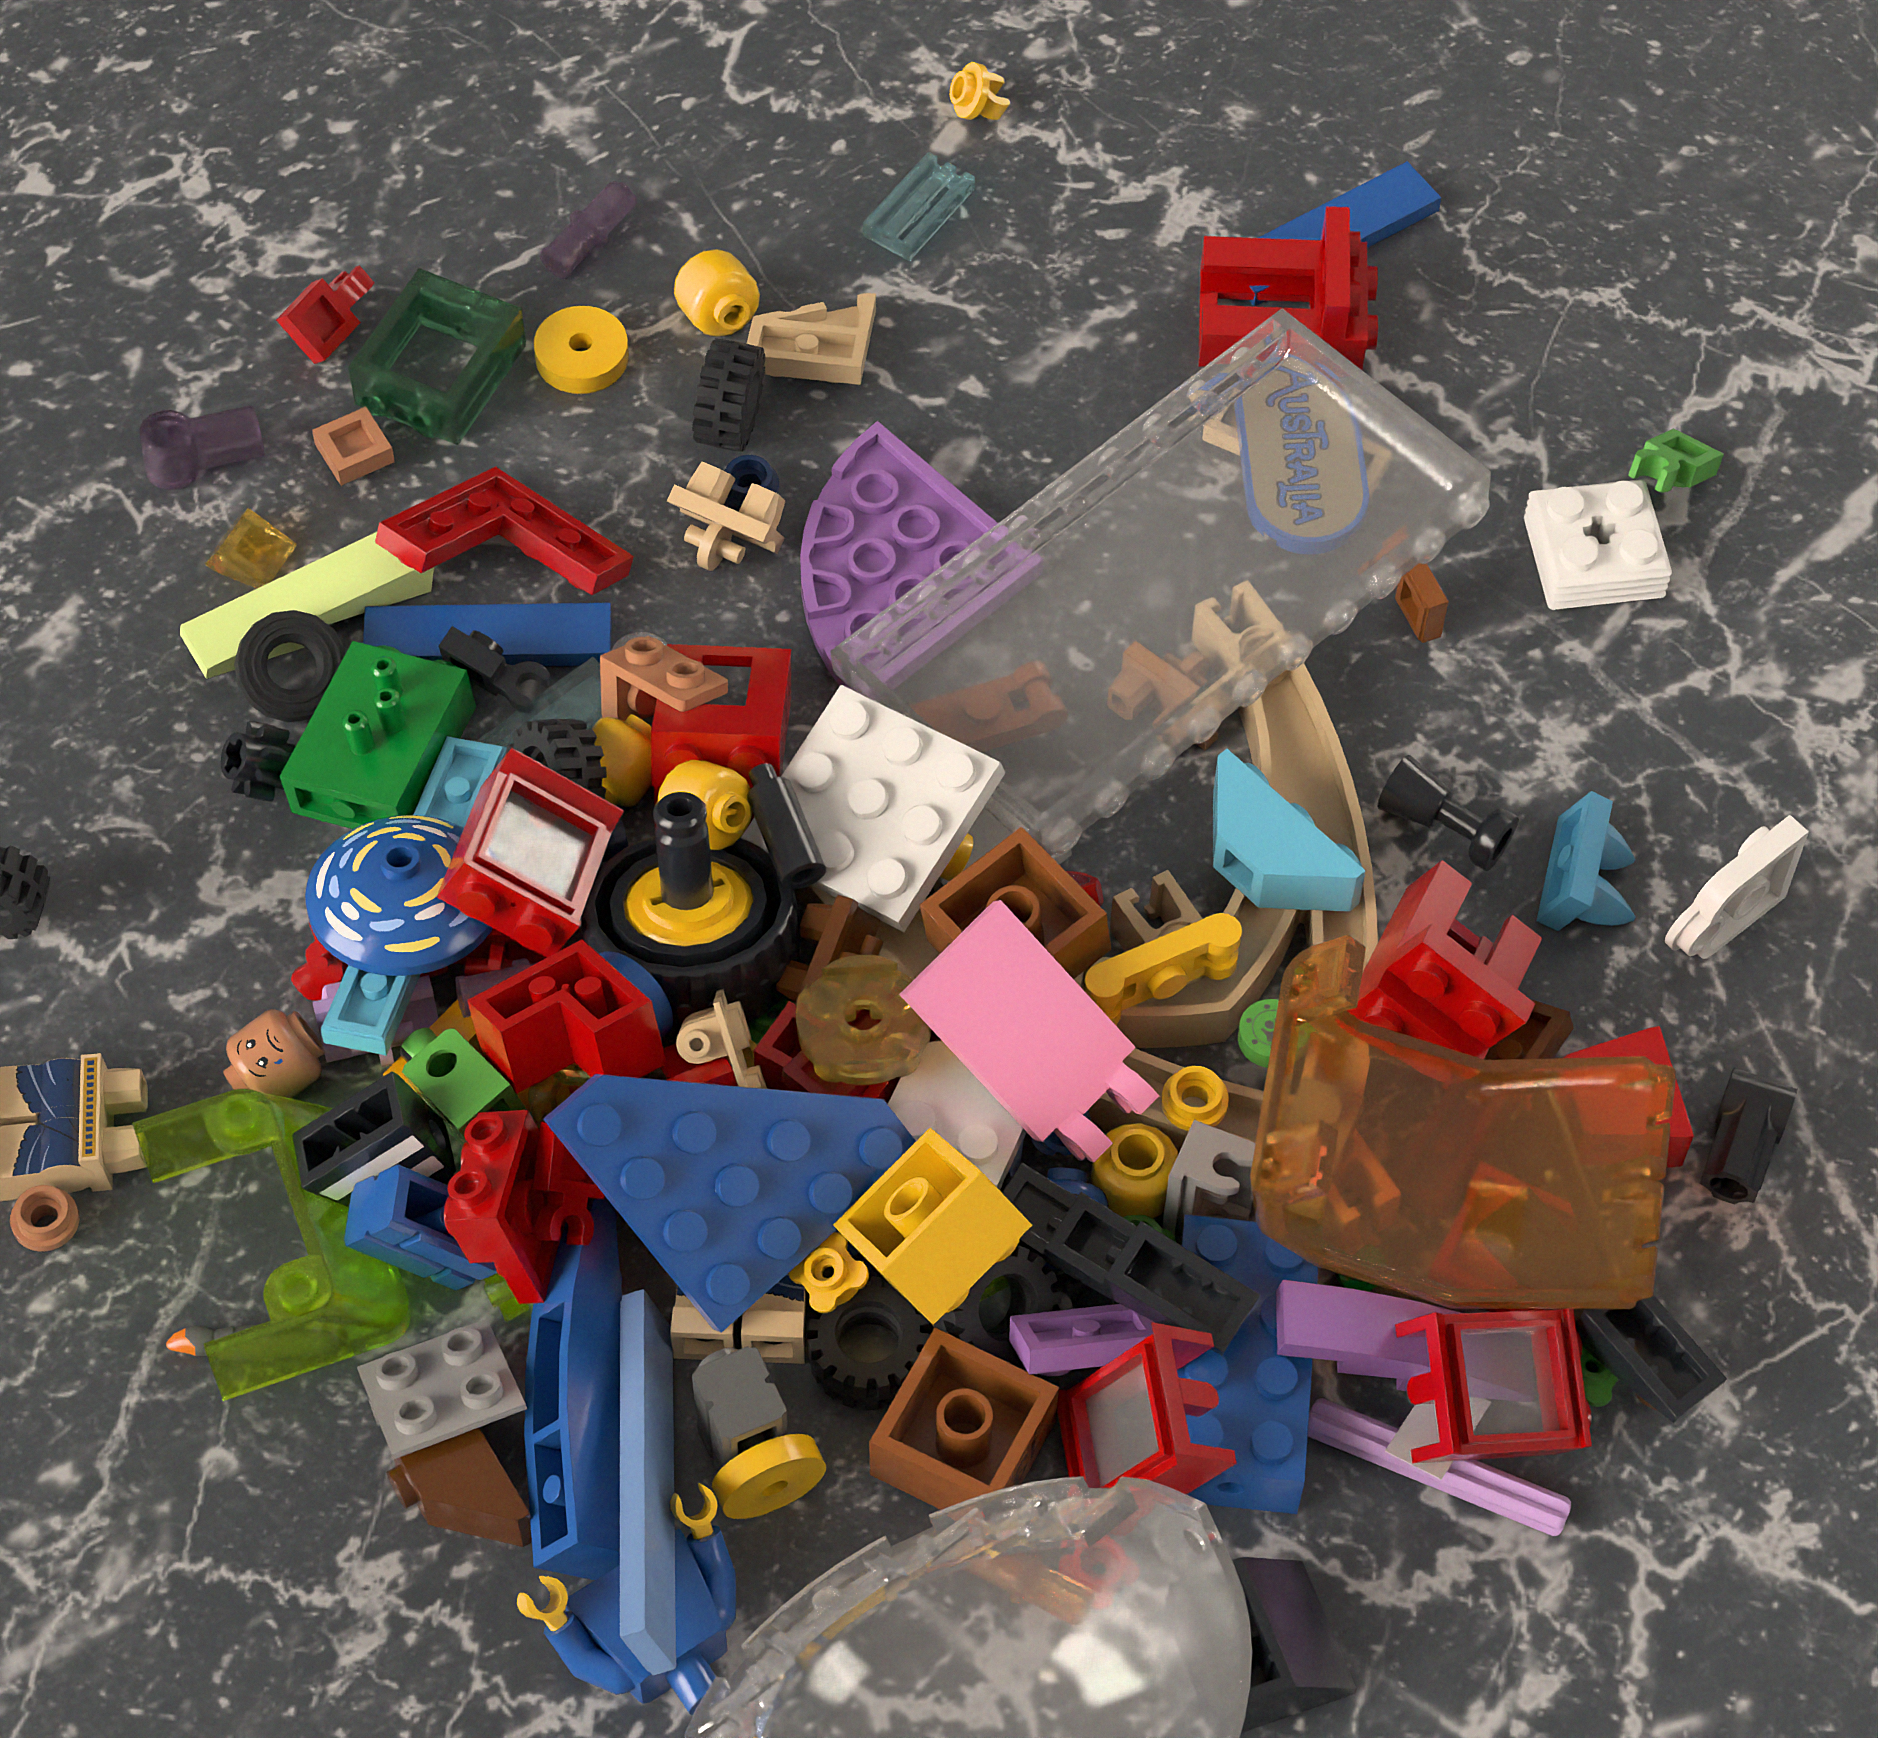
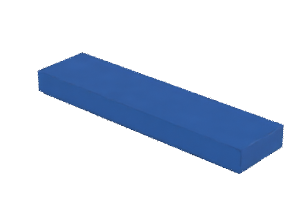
M1407 161L1258 238L1321 240L1326 206L1350 207V231H1360L1361 242H1367L1368 248L1438 212L1441 197ZM1249 286L1255 293L1254 300H1249L1251 304L1256 306L1264 302V300H1257V293L1269 286Z
M611 603L365 606L364 644L376 647L379 645L390 646L403 654L430 661L443 660L438 646L452 626L468 636L473 630H476L493 639L504 650L501 656L505 658L506 663L509 665L533 661L543 666L600 665V655L611 651Z

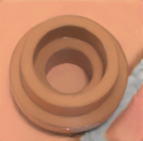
M49 1185L34 1186L23 1192L17 1199L10 1215V1225L15 1238L21 1245L34 1251H50L66 1244L76 1233L80 1220L79 1210L74 1199L66 1191ZM53 1215L57 1217L48 1226L35 1227L36 1222L43 1216Z

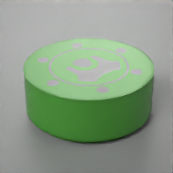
M1264 999L1253 1003L1244 1011L1240 1019L1238 1044L1242 1053L1254 1064L1265 1068H1279L1292 1063L1303 1049L1306 1034L1304 1018L1294 1006L1282 1000Z

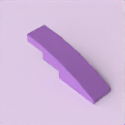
M1282 1280L1276 1290L1277 1355L1337 1361V1373L1396 1378L1397 1390L1407 1391V1384L1411 1377L1431 1372L1427 1337L1397 1338L1395 1324L1434 1312L1441 1314H1460V1312L1418 1301L1351 1288ZM1528 1334L1461 1335L1470 1398L1529 1403L1533 1399L1530 1338Z

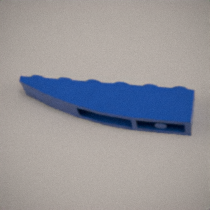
M606 1196L605 1199H588L587 1209L594 1222V1233L589 1246L567 1244L568 1224L566 1221L557 1249L544 1303L533 1304L525 1371V1404L527 1409L525 1410L524 1439L533 1565L537 1569L590 1580H596L620 1565V1301H622V1275L619 1266L617 1243V1216L614 1206Z

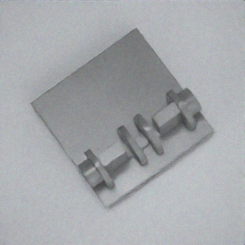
M487 1318L468 1326L454 1329L446 1334L401 1351L389 1353L382 1358L357 1367L369 1397L377 1425L381 1427L393 1459L527 1409Z

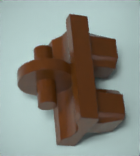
M837 895L833 905L814 903L807 905L799 925L800 936L807 942L817 945L810 965L792 960L786 966L780 981L776 984L777 991L793 1001L795 1005L829 1023L849 1006L850 1000L854 1001L866 989L868 983L879 985L881 982L888 985L892 975L890 969L876 962L884 943L881 939L875 937L881 920L861 909L855 899Z

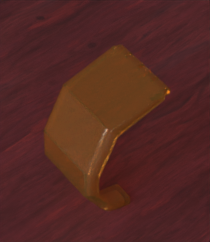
M1350 935L1311 946L1301 951L1292 959L1285 969L1281 983L1250 1174L1256 1222L1263 1234L1316 1267L1452 1309H1632L1638 1300L1653 1296L1658 1248L1652 1246L1642 1249L1643 1244L1657 1241L1660 1236L1664 1185L1657 1180H1661L1666 1176L1671 1125L1667 1122L1655 1126V1123L1672 1116L1676 1070L1673 1067L1661 1064L1655 1065L1645 1056L1483 1060L1361 1021L1347 1012V1010L1356 1008L1358 1005L1366 947Z

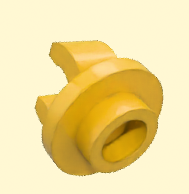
M975 62L967 64L962 71H959L954 76L950 86V100L954 104L956 114L960 118L968 120L976 118L979 114L991 120L1000 119L1010 105L1009 99L996 96L1005 83L1004 78L995 73L988 72L983 64Z

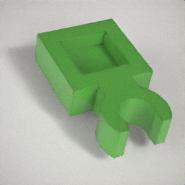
M1673 428L1646 441L1644 448L1636 452L1628 476L1633 479L1639 476L1655 478L1658 480L1655 490L1662 493L1671 491L1673 486L1690 488L1717 475L1724 453Z

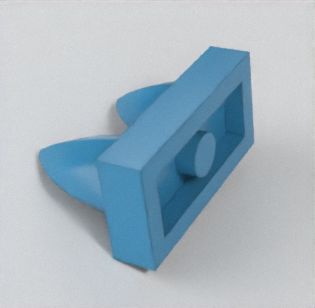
M1591 791L1558 816L1537 922L1559 931L1576 918L1592 924L1611 926L1635 920L1636 916L1622 895L1607 880L1598 875L1599 869L1616 870L1633 864L1636 860L1623 836L1609 823L1613 801Z

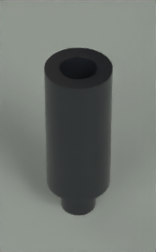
M765 763L754 767L749 772L753 788L748 792L747 800L780 882L785 889L796 890L808 887L824 876L826 866L791 781L785 777H777L771 764Z

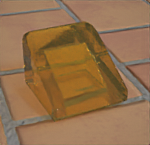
M247 508L231 525L205 562V565L217 573L257 589L273 580L297 544L251 509Z

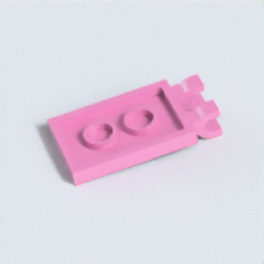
M1001 900L993 901L899 994L1035 1141L1043 1142L1054 1132L1077 1160L1082 1161L1086 1157L1090 1162H1095L1113 1144L1093 1122L1083 1116L1105 1092L1126 1114L1133 1110L1136 1114L1141 1115L1159 1097L1157 1092L1141 1076L1122 1062L1136 1047Z

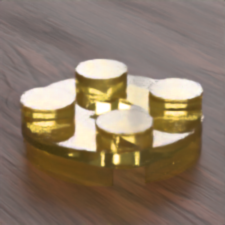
M876 955L848 956L835 960L821 969L822 977L814 981L808 991L806 984L799 995L796 1006L797 1035L803 1053L813 1063L814 1070L820 1078L828 1082L841 1081L856 1085H871L886 1082L896 1077L908 1076L916 1071L920 1065L921 1054L929 1043L931 1028L899 995L913 980L907 974L898 971V963ZM869 1009L873 1019H882L879 1024L874 1025L872 1029L858 1030L856 1027L847 1024V1022L856 1019V1010Z

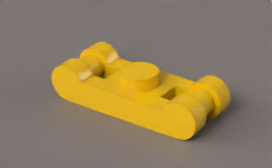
M1213 914L1107 959L1088 970L1085 976L1084 991L1108 1018L1117 1025L1121 1019V1011L1153 997L1155 999L1171 997L1181 991L1188 982L1205 975L1214 980L1227 979L1233 975L1237 968L1238 948L1242 935L1241 924L1235 917L1229 914Z

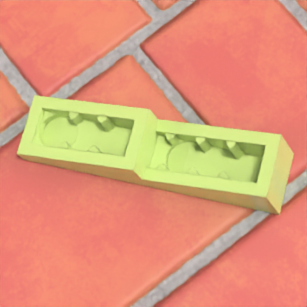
M377 532L182 624L180 626V636L205 678L208 679L235 670L234 662L241 639L255 622L273 612L297 610L316 615L325 623L332 624L365 613V606H388L431 592L434 567L420 573L414 568L404 565L396 556L375 543ZM292 642L281 644L272 650L268 659L304 648V646Z

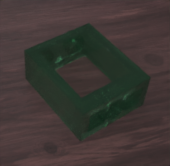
M418 268L348 367L355 404L362 408L367 407L373 416H386L411 426L423 436L429 438L438 437L459 445L526 347L522 308ZM420 325L478 347L447 393L389 370Z

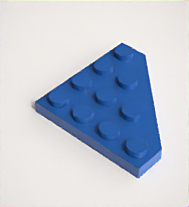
M595 1074L543 1119L712 1329L721 1333L837 1229L833 1224L916 1142L884 1099Z

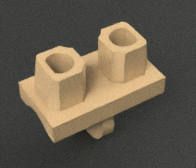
M701 462L686 489L674 484L667 499L670 504L680 507L681 513L709 525L706 530L690 525L684 536V541L699 547L697 553L698 566L713 571L723 558L739 564L744 557L745 547L731 542L732 535L778 554L785 538L776 531V528L781 519L785 499L771 490L757 484H751L739 512L724 506V503L735 478L717 467Z

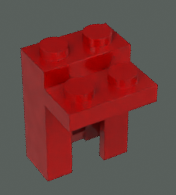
M1326 206L1321 240L1204 236L1200 265L1199 367L1249 368L1253 363L1268 355L1285 351H1300L1321 356L1334 363L1343 372L1362 373L1366 350H1376L1378 315L1368 314V301H1376L1378 267L1367 266V242H1361L1360 231H1350V207ZM1249 286H1269L1257 293V300L1309 302V309L1218 305V299L1254 300L1255 293Z
M667 644L673 650L703 665L751 667L746 706L702 704L688 711L681 712L657 699L651 728L652 786H654V807L658 801L659 789L666 776L677 765L689 760L707 761L733 769L746 779L750 789L753 788L749 772L760 764L768 763L773 765L777 777H781L783 774V760L791 706V649ZM752 813V816H751V821H750V823H751L752 820L754 819L753 813Z
M1441 860L1406 888L1342 1014L1363 1029L1368 1037L1381 1043L1411 1066L1420 1077L1433 1083L1444 1092L1481 1066L1490 1047L1527 1023L1535 1003L1521 993L1518 988L1542 937L1514 915H1511L1504 921L1494 943L1485 936L1479 938L1457 921L1455 917L1472 883Z

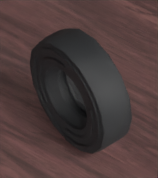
M297 610L273 612L255 622L239 643L234 662L237 685L247 702L268 718L288 723L310 720L346 654L345 646L334 628L316 615ZM291 642L300 644L308 649L315 660L316 666L314 678L311 682L301 689L294 690L281 688L274 683L267 669L268 656L272 650L281 644Z

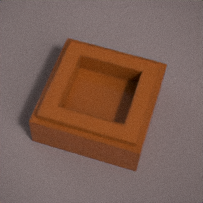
M1423 555L1403 561L1395 599L1418 640L1424 643L1442 636L1449 601Z

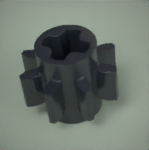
M248 721L246 734L236 732L228 737L221 753V770L227 779L234 780L231 788L233 793L272 802L275 796V788L284 790L280 775L296 747L294 744L287 743L290 735L289 730L276 728L274 725Z

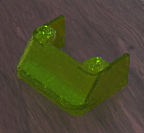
M251 1089L231 1090L132 1123L153 1183L234 1156L250 1154L272 1147L308 1252L307 1256L282 1264L268 1277L264 1286L263 1296L271 1321L203 1343L223 1401L393 1343L405 1333L411 1321L409 1298L398 1267L346 1247L344 1235L349 1207L310 1193L301 1186L292 1134L333 1108Z

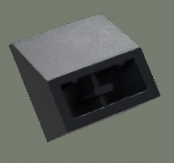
M1240 1557L1175 1579L1170 1611L1222 1738H1228L1356 1693L1357 1688L1303 1561Z

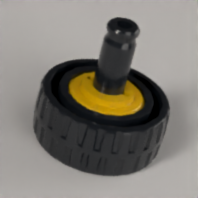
M688 792L668 794L656 803L653 810L656 824L655 836L641 840L623 849L610 858L597 871L581 915L582 939L598 954L606 951L620 953L637 962L651 974L667 996L673 1013V1027L666 1036L677 1037L683 1021L689 1015L714 1007L713 1002L716 992L722 989L728 1004L740 1001L748 1024L767 1013L782 999L784 995L777 991L776 984L780 981L786 966L792 960L800 961V923L795 890L785 889L782 886L769 853L750 841L739 838L732 846L722 850H710L705 803L698 796Z

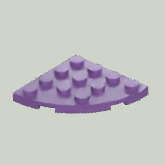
M876 421L856 438L837 459L832 467V476L823 487L818 500H813L804 527L800 554L801 596L806 622L813 642L830 674L839 686L843 685L871 700L881 703L1043 577L1044 562L887 428Z

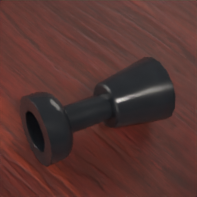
M1411 755L1405 756L1388 778L1378 800V809L1429 828L1434 827L1438 822L1471 841L1468 851L1471 862L1484 871H1489L1502 856L1512 839L1518 825V816L1505 809H1497L1490 812L1485 819L1453 802L1451 800L1453 792L1447 785Z

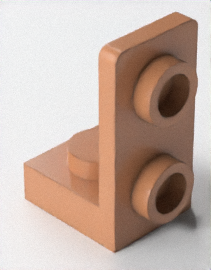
M650 636L633 638L624 646L600 655L602 718L615 717L625 721L632 714L643 720L654 715L657 699L678 711L685 712L728 693V679Z

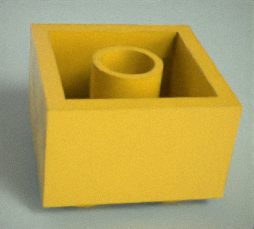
M929 1128L833 1226L895 1289L934 1325L945 1313L953 1311L964 1302L970 1288L995 1263L1003 1261L1015 1250L1019 1243V1238L1032 1224L982 1171L934 1130Z

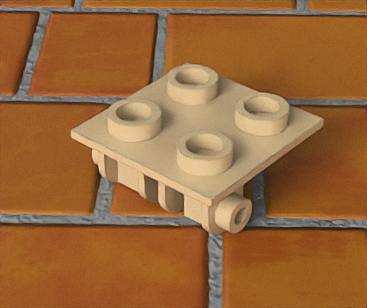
M718 990L713 1002L714 1007L695 1012L683 1021L677 1036V1050L683 1059L694 1064L704 1063L729 1055L739 1087L767 1089L760 1066L747 1068L742 1049L749 1047L748 1040H751L740 1001L728 1004L724 990Z

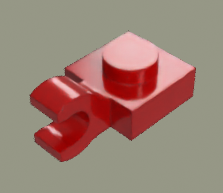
M360 265L356 266L349 274L346 271L341 272L329 285L321 278L311 282L276 321L314 364L325 361L361 323L350 308L369 291L375 282Z

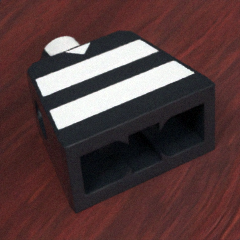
M393 1071L292 1134L302 1188L349 1207L351 1191H353L356 1183L373 1175L378 1177L380 1172L397 1164L448 1185L456 1172L448 1129L443 1119Z

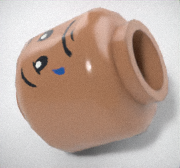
M270 1009L228 1039L226 1050L232 1065L223 1070V1073L235 1092L245 1102L250 1101L256 1096L267 1106L279 1107L318 1080L322 1072L319 1058L326 1053V1050L314 1030L297 1011H293L287 1016L280 1010Z

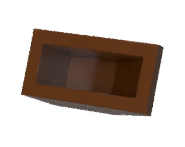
M479 1427L394 1459L396 1467L386 1472L404 1508L407 1509L417 1504L428 1525L520 1547L532 1543L530 1513Z

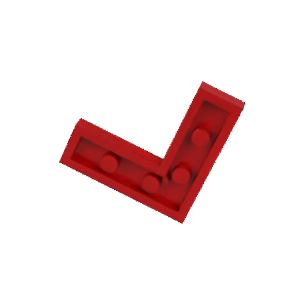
M496 466L379 522L375 539L377 545L396 556L401 563L423 573L500 535L519 547L526 556L540 561L566 578L572 586L584 590L590 595H594L629 576L634 558L633 555Z

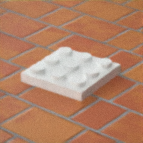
M841 685L781 776L791 781L826 866L824 876L812 884V886L834 897L841 895L855 899L859 903L858 906L867 913L905 932L919 910V904L928 896L1005 775V771L1001 762ZM754 818L741 838L758 845L768 852Z

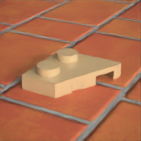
M876 294L857 295V306L827 312L824 302L801 306L799 309L791 312L776 311L753 316L747 344L764 348L766 357L764 363L765 375L861 385L876 312Z

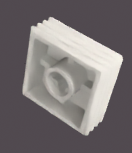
M1644 480L1560 487L1531 491L1529 493L1524 520L1546 602L1550 609L1663 598L1666 595L1665 590L1668 588L1667 583L1670 581L1669 576L1672 574V570L1648 487Z

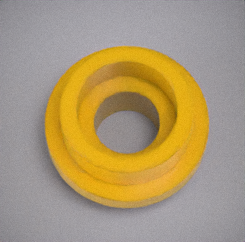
M1189 1066L1174 1073L1166 1081L1161 1096L1162 1110L1167 1119L1178 1128L1186 1131L1190 1130L1194 1120L1212 1127L1218 1125L1226 1115L1229 1102L1228 1091L1223 1081L1212 1070L1202 1066ZM1188 1097H1198L1206 1105L1203 1107H1191L1183 1103V1100Z

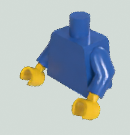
M698 1483V1487L704 1497V1506L697 1515L686 1516L684 1514L682 1502L678 1494L674 1493L670 1499V1510L675 1518L689 1526L691 1530L687 1540L680 1528L675 1530L676 1669L652 1675L620 1638V1565L569 1597L564 1584L558 1579L549 1576H539L542 1584L550 1592L549 1604L541 1611L535 1607L532 1599L526 1593H519L517 1597V1606L521 1613L532 1619L544 1620L546 1623L544 1628L545 1636L576 1678L615 1695L630 1692L642 1704L650 1703L673 1688L690 1715L704 1712L716 1704L725 1694V1688L709 1665L728 1651L726 1631L736 1619V1572L720 1527L711 1525V1521L717 1512V1499L714 1493L701 1483Z

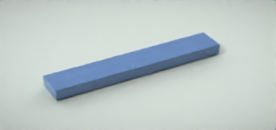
M642 1289L623 1295L622 1301H620V1638L645 1669L652 1675H657L676 1669L675 1516L670 1510V1499L674 1494L673 1350L670 1334L671 1326L646 1291Z

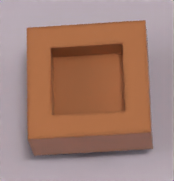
M363 407L312 430L317 449L341 486L395 462L392 446L367 407Z

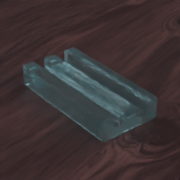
M927 152L863 222V236L910 261L975 190V176L965 172L960 177L956 174V166L949 162L940 166L937 164L938 157ZM944 187L949 188L946 194L904 240L898 239L912 222H916L927 210V205Z

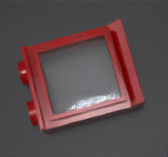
M511 748L480 787L437 898L459 909L465 915L477 919L518 941L525 948L549 957L557 953L580 927L581 921L579 920L609 838L624 810L516 749Z
M1573 1308L1460 1314L1434 1312L1395 1324L1397 1338L1427 1337L1431 1372L1411 1377L1407 1384V1394L1410 1402L1414 1405L1435 1404L1440 1440L1439 1443L1411 1449L1412 1463L1548 1456L1592 1447L1590 1435L1592 1416L1589 1403L1585 1398L1580 1361L1582 1341L1576 1330Z
M1151 1322L1153 1334L1069 1390H1059L1057 1411L1076 1521L1132 1529L1237 1464L1234 1450L1190 1442L1186 1415L1203 1416L1217 1407L1219 1396L1211 1384L1178 1377L1177 1370L1214 1347L1212 1333Z

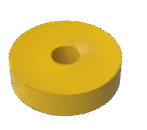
M573 306L561 309L541 323L534 337L535 360L540 375L548 384L564 392L587 394L603 390L622 376L628 364V339L624 326L614 315L597 307ZM578 348H587L585 351H575Z
M806 1434L784 1435L757 1444L734 1457L716 1474L712 1482V1489L723 1513L727 1517L733 1519L753 1518L786 1506L802 1497L822 1479L826 1472V1464L815 1440L811 1436Z

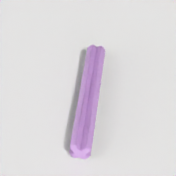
M1324 1398L1317 1399L1311 1407L1308 1421V1437L1551 1536H1558L1564 1528L1571 1509V1501L1566 1496L1477 1460L1453 1461L1442 1480L1385 1452L1399 1430L1398 1428Z

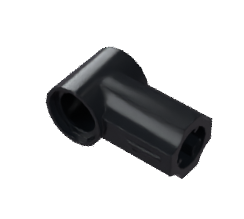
M1735 1067L1733 1068L1715 1119V1123L1719 1124L1700 1181V1184L1706 1187L1714 1198L1734 1205L1739 1202H1755L1770 1164L1769 1159L1774 1143L1778 1145L1780 1143L1798 1089Z

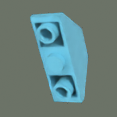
M1225 749L1218 755L1213 789V867L1258 908L1350 912L1359 905L1366 870L1361 866L1354 852L1347 846L1340 843L1335 844L1315 826L1309 813L1302 806L1296 803H1289L1269 785L1265 775L1255 765L1243 763L1228 749Z

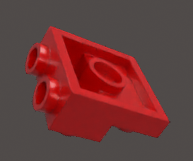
M528 1110L480 1112L465 1129L464 1137L467 1142L464 1143L461 1151V1169L448 1183L447 1190L450 1196L447 1198L444 1207L446 1229L451 1236H454L469 1263L494 1262L497 1273L504 1277L519 1304L544 1303L566 1220L564 1219L561 1224L559 1241L537 1240L535 1233L536 1219L540 1211L548 1205L549 1193L533 1191L539 1129Z

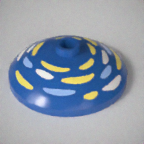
M402 815L365 823L335 840L314 864L306 885L305 898L308 919L319 942L333 956L354 968L388 976L417 975L438 970L457 962L475 950L486 939L493 928L465 915L459 909L437 898L464 828L439 818ZM487 848L485 855L495 859L490 849Z

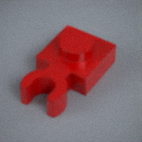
M541 1122L533 1191L549 1193L548 1205L540 1211L536 1219V1238L541 1241H559L561 1224L565 1219L568 1224L567 1244L589 1246L594 1233V1222L587 1209L588 1199H605V1195L547 1123Z

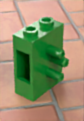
M352 641L280 775L291 812L350 829L382 818L413 815L447 736L460 739L476 709L467 670L461 669L445 660L430 661L403 654L390 646L379 645L376 647Z

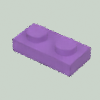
M1121 1304L1010 1316L1009 1341L1029 1374L1039 1373L1046 1376H1060L1067 1374L1072 1369L1105 1366L1153 1334L1151 1322L1154 1321Z

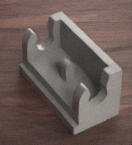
M1194 1120L1169 1174L1162 1229L1169 1230L1174 1237L1182 1238L1185 1215L1207 1217L1217 1213L1224 1215L1227 1219L1248 1221L1255 1202L1251 1200V1189L1261 1167L1264 1146Z

